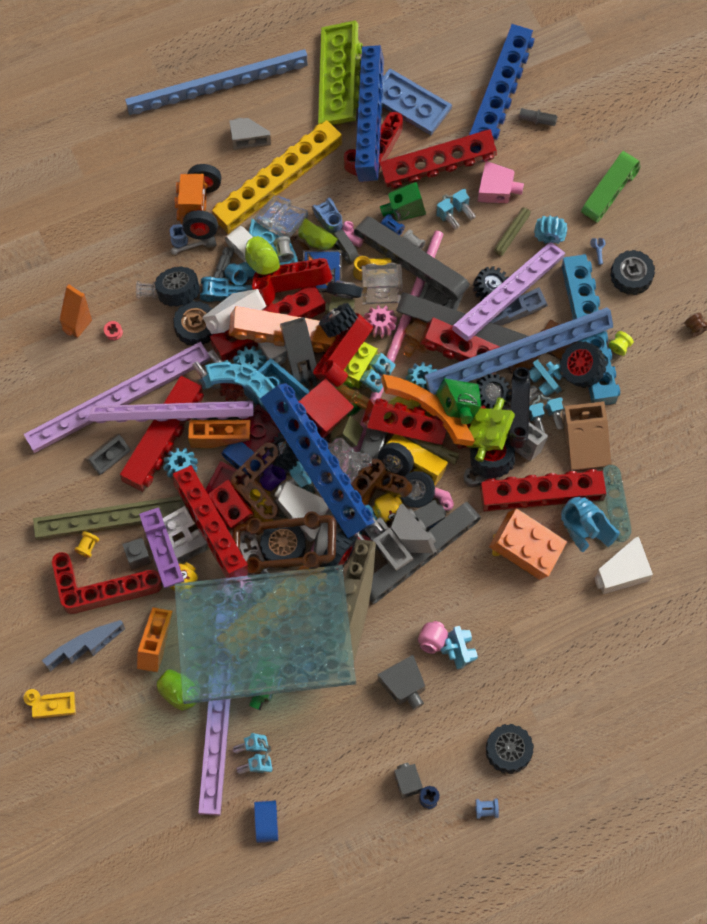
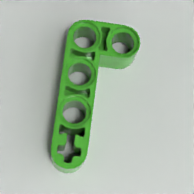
M622 151L584 204L581 213L598 223L628 180L632 181L641 168L640 161Z

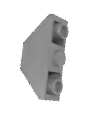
M403 503L399 505L391 529L409 553L437 552L434 546L436 540L430 531L426 532L425 525L421 520H416L417 517L411 508L407 509Z

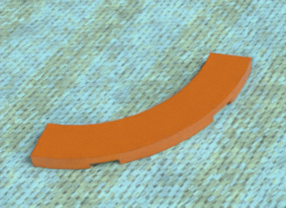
M382 375L380 380L386 394L395 395L406 400L411 398L422 404L421 407L431 415H437L444 422L443 426L448 431L454 444L466 446L474 444L475 440L467 425L462 424L460 418L448 416L436 395L407 380L390 375Z

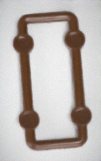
M314 511L306 513L301 518L264 522L258 518H251L247 523L239 524L233 529L232 538L240 550L241 532H249L257 536L267 529L304 525L310 529H317L321 524L328 523L327 555L319 556L317 553L310 551L300 558L260 561L255 557H251L246 561L248 573L252 575H259L264 569L306 566L314 570L321 564L330 563L335 558L336 520L331 515H319Z

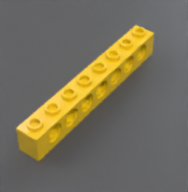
M327 120L322 124H318L310 134L304 135L297 144L290 146L283 155L273 159L269 166L259 170L255 177L251 180H246L241 188L231 192L227 199L214 206L212 214L216 217L218 225L227 234L231 233L342 145V134Z

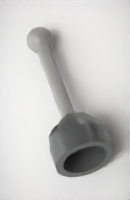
M213 236L180 248L174 247L170 252L172 255H177L180 251L202 244L207 248L216 247L217 243Z

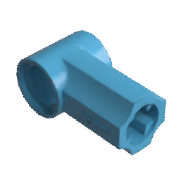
M247 262L233 263L226 267L225 276L235 285L240 286L245 284L247 280L254 278L256 271ZM239 271L237 277L234 278L235 273Z

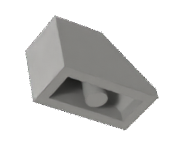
M236 118L229 121L234 150L271 145L270 131L251 119Z

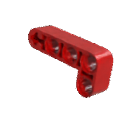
M398 112L389 113L381 125L379 172L381 170L380 162L387 160L403 130V117ZM349 149L344 153V169L348 173L357 176L355 162H350V160H356V149Z
M324 258L280 265L277 271L265 275L255 272L252 290L258 289L265 304L269 305L274 301L276 292L327 284L333 277L328 261Z
M355 313L358 316L356 321L336 337L313 370V374L319 380L323 381L326 378L334 387H339L346 381L348 373L344 369L373 329V325L359 313Z

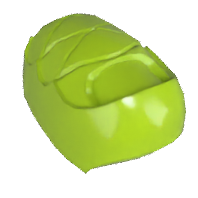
M306 218L299 226V237L305 239L310 246L316 249H331L337 241L334 235L321 226H316Z
M256 236L247 241L245 245V260L254 271L265 275L280 268L275 250L264 238Z
M166 670L157 681V690L160 695L181 711L192 708L200 698L198 687L184 675L174 670Z

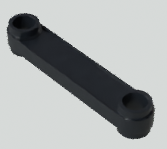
M524 367L516 368L511 380L510 410H512L515 416L509 430V442L514 448H523L527 443L529 434L530 371Z

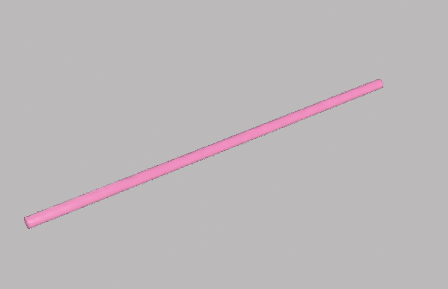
M434 232L426 252L434 258L443 238L442 232ZM417 277L410 294L420 297L425 282ZM402 314L386 355L393 363L412 318ZM382 388L379 393L372 391L370 399L376 400V398H381L384 389ZM363 417L360 425L364 430L357 446L350 449L342 469L343 473H346L349 478L366 435L367 427L362 422Z

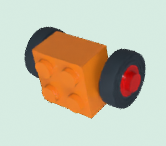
M194 165L188 170L187 174H180V182H176V193L179 194L178 197H175L177 221H180L184 233L193 239H209L217 232L218 222L216 217L206 212V193L216 191L221 185V173L212 165Z

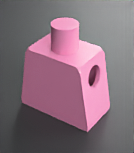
M486 161L479 189L478 202L508 203L511 193L522 195L524 183L513 182L515 173L513 170Z

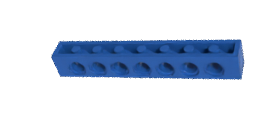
M515 24L511 25L469 135L491 129L493 139L498 140L500 134L499 125L504 124L506 118L505 109L510 108L512 98H510L511 93L515 94L518 86L516 80L517 78L521 79L524 69L521 68L522 64L527 63L529 53H527L528 48L532 49L535 38H532L533 30ZM474 146L471 148V152L473 153H479L481 151V148L479 146Z
M381 45L362 47L355 169L359 182L378 180L384 57Z
M287 383L280 384L260 398L261 402L347 538L349 539L375 523L371 511L361 501V495L350 484L349 476L343 473L338 459L328 449L326 440L317 432L316 424L309 419L305 407L296 399L293 388ZM284 402H285V403L287 404V406H288V410H287V411H285V409H284V406H283V405H284ZM295 420L299 423L298 429L295 427ZM306 437H307V438L309 439V441H310V446H308V445L306 444V441H305ZM317 455L321 458V464L316 459ZM328 472L332 475V481L328 479ZM339 490L343 492V499L339 496ZM350 507L355 512L354 516H352L350 513Z

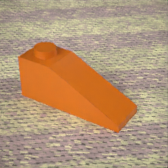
M68 284L63 300L60 322L62 330L67 335H74L78 338L91 323L92 318L85 294Z
M189 420L188 439L190 447L215 448L249 441L250 420Z
M152 607L137 652V669L158 672L164 654L173 611Z

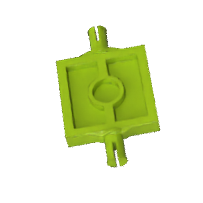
M497 397L494 408H480L471 423L469 430L475 442L472 446L467 447L478 449L475 460L483 462L486 451L503 449L515 414L512 410H502L505 400L501 397Z

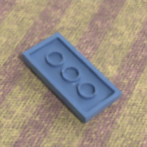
M389 69L383 76L382 107L390 112L400 113L404 120L432 135L452 109V104L392 69Z

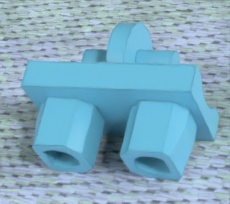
M535 360L533 362L535 366L530 370V378L534 383L542 377L547 380L538 387L541 392L547 397L555 391L557 394L562 391L552 378L555 376L560 380L563 377L560 374L561 365L556 364L554 366L550 361L546 364L549 368L547 372L538 360Z
M460 626L454 627L448 633V638L445 639L446 646L441 648V653L448 654L450 660L455 661L457 669H463L467 664L474 662L478 658L476 650L474 648L467 649L465 645L472 641L470 630H461Z

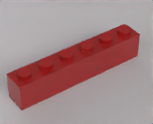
M180 376L164 404L201 403L204 397L202 386ZM191 418L184 421L177 419L157 421L154 419L120 473L122 482L141 492L146 487H150L154 479V473L156 470L159 471L161 469L165 455L172 451L174 447L173 442L176 437L179 438L182 435L184 424L186 421L191 420Z

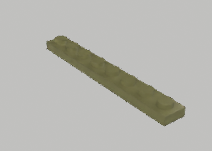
M180 496L33 518L36 540L80 534L83 531L93 532L142 524L139 514L159 507L162 518L185 506Z

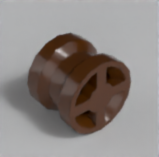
M701 313L690 316L684 322L685 326L690 328V333L693 337L699 336L707 330V322H704Z

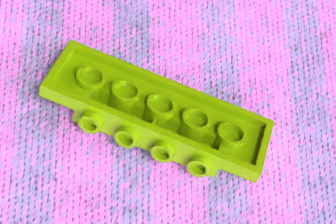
M356 20L321 27L318 124H322L326 120L332 125L356 121V109L359 108L360 54H362L363 44L358 41V23Z

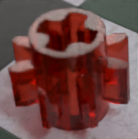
M220 383L222 388L220 396H226V402L229 400L237 402L239 396L243 397V391H241L243 386L233 383Z

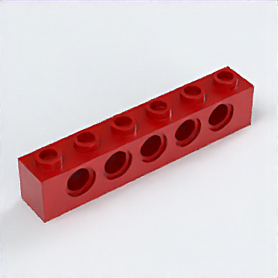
M491 129L387 159L381 161L380 165L387 188L391 187V189L401 187L402 183L418 182L422 177H436L439 175V172H453L457 170V167L463 165L465 167L473 166L480 160L484 162L494 159V156H497V150ZM474 146H479L481 148V151L479 153H473L471 152V148ZM456 151H460L463 154L459 159L453 158L452 155ZM437 157L444 158V162L441 164L434 163V160ZM423 162L426 166L424 169L419 170L416 168L417 163ZM402 167L407 169V173L404 175L397 173Z
M316 286L301 288L299 292L287 295L275 304L267 305L262 311L279 314L288 312L290 316L311 319L325 312L326 302ZM299 303H305V304H306L305 306H302V307H301V306H298ZM229 330L210 336L211 345L223 362L238 356L237 351H244L245 346L248 350L253 345L254 347L258 346V342L251 339H237L234 342L228 341L230 338H235L229 336Z
M192 465L173 473L174 486L228 583L230 584L247 576L248 564Z
M590 469L583 473L569 471L561 475L548 473L545 476L539 477L528 475L525 478L486 479L484 482H481L480 492L483 512L561 505L566 504L574 497L586 498L591 502L604 501L606 487L603 471ZM585 483L588 487L581 488L578 484ZM558 485H565L568 489L561 490ZM538 487H545L548 491L541 492L538 490ZM523 488L527 493L521 494L518 492V489ZM504 490L507 495L501 496L497 492Z

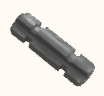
M224 247L216 271L213 274L214 278L225 277V269L230 264V259H232L234 254L232 248Z

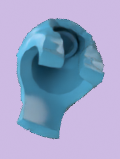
M574 497L570 499L561 511V520L570 534V538H572L581 552H585L589 546L585 540L586 537L592 539L596 537L609 547L619 536L620 532L610 524L604 512L586 498Z

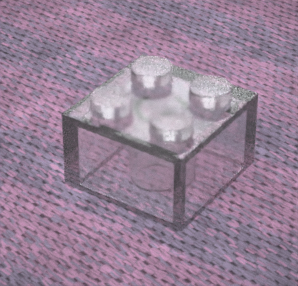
M367 264L362 266L363 304L399 303L403 287L401 264Z

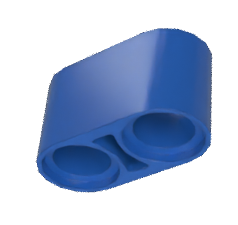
M243 442L229 444L221 452L222 456L237 470L255 453ZM253 460L250 466L253 471H256L261 464L258 460Z
M276 800L254 802L256 842H278Z

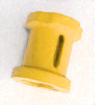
M83 531V537L78 547H75L74 550L81 556L91 558V552L100 539L89 532Z

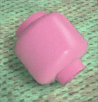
M438 621L424 624L418 637L421 649L431 654L441 651V648L445 645V639L448 638V632L444 625Z

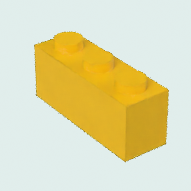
M394 434L388 443L395 442L405 446L413 456L414 465L409 473L414 471L424 472L432 478L436 485L442 478L448 462L405 437ZM392 454L389 456L394 464L402 465L401 460L397 456Z

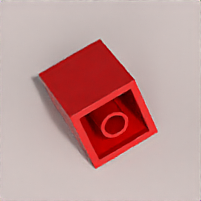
M326 378L299 401L305 407L309 419L316 424L317 432L322 438H325L354 408ZM295 420L294 424L295 427L298 429L299 423L297 420ZM306 437V439H305L306 444H307L308 446H310V441H309V439Z

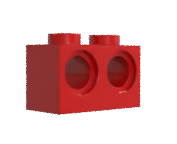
M229 480L208 493L216 510H219L221 513V518L226 527L230 526V528L234 529L237 525L243 524L255 515ZM223 492H227L228 499L222 503L220 495ZM234 509H238L239 517L233 520L231 512Z

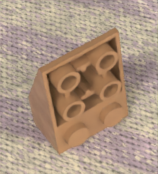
M604 402L564 406L562 420L571 471L611 467L608 420Z

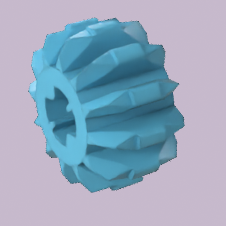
M542 216V218L537 219L534 229L535 237L538 238V241H543L544 244L549 242L559 244L565 240L568 229L567 223L564 222V219H559L558 216Z
M254 345L251 350H248L245 346L244 351H237L238 356H234L233 361L235 362L234 364H245L258 371L265 364L266 356L262 355L261 349L256 351Z
M424 362L421 363V366L415 363L413 369H408L406 380L428 390L424 375L437 371V369H432V364L426 367Z
M176 448V453L169 451V457L164 458V463L166 464L163 467L164 471H168L167 476L169 478L173 477V473L192 465L195 472L198 470L197 466H195L198 464V461L194 458L193 452L188 453L187 448H184L182 452H180L179 448Z

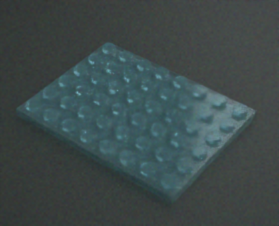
M342 565L175 584L184 704L356 685Z

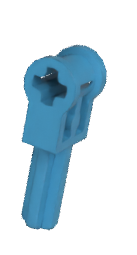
M203 277L200 280L202 285L200 299L205 302L224 301L233 293L252 290V285L238 286L229 284V279Z

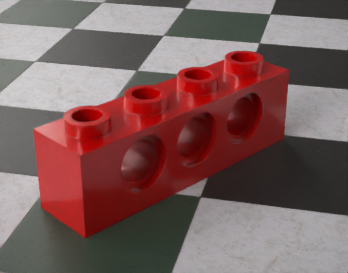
M434 317L428 322L420 342L426 349L438 351L444 357L458 361L475 357L477 352L483 354L500 347L475 335L469 341H466L452 330V325ZM441 336L447 339V344L441 341ZM459 344L465 347V352L459 349Z
M376 398V400L369 399L362 421L367 428L440 445L443 444L447 431L443 426L444 422L437 415L433 416L419 407L410 409L405 404L398 402L395 405L389 404L387 400ZM392 412L388 419H384L386 413ZM410 417L407 423H402L404 418ZM425 421H429V424L426 427L421 428L422 424Z

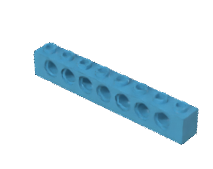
M586 254L563 257L561 268L573 320L588 315L583 312L584 310H588L591 313L598 311L600 299L599 296L595 295L594 291L596 290V282L594 278H591V261L587 260ZM575 276H582L583 279H578ZM579 293H585L587 296H581ZM603 331L579 341L592 343L598 346L602 353L605 354V360L607 361L606 372H604L603 378L599 381H605L608 385H601L598 382L588 387L591 403L604 402L605 405L616 404L618 396H620L619 384L615 383L616 369L611 365L612 352L610 348H607L606 344L608 342L607 331Z

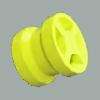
M618 331L615 334V339L610 341L609 348L614 353L624 356L627 353V348L631 347L634 341L627 333Z

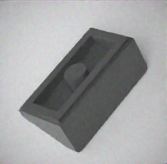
M116 434L85 459L101 475L129 453L131 449L120 434Z

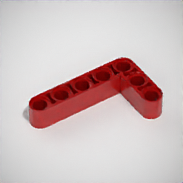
M58 552L52 558L60 602L68 614H77L155 594L163 586L160 574L155 570H147L78 588L74 567L69 555L64 552ZM61 561H67L64 567H58ZM155 578L158 580L154 585L147 584L150 579ZM65 580L72 581L69 586H62ZM130 584H137L134 590L127 589ZM110 589L117 590L114 595H107ZM90 594H96V595H97L94 600H92V601L87 600V596H88V595H90ZM75 599L74 605H66L68 600Z

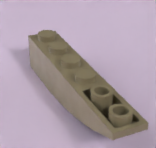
M356 539L322 657L336 666L352 668L372 588L376 542Z

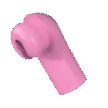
M344 222L342 230L346 233L352 244L360 248L364 239L354 234L352 222Z
M435 487L434 498L439 500L440 505L443 506L445 511H450L454 506L450 493Z

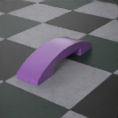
M159 507L139 514L164 588L185 582Z

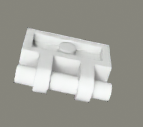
M185 506L163 518L173 549L201 536L198 529L192 533L189 531L188 527L195 523ZM182 531L185 536L174 542L172 536Z

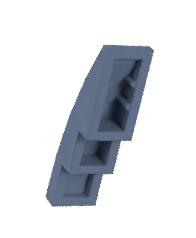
M540 287L522 296L520 295L490 322L501 326L547 307L548 304Z
M119 620L81 634L60 646L44 658L42 662L51 672L66 658L73 664L87 651L94 656L125 630L124 624Z

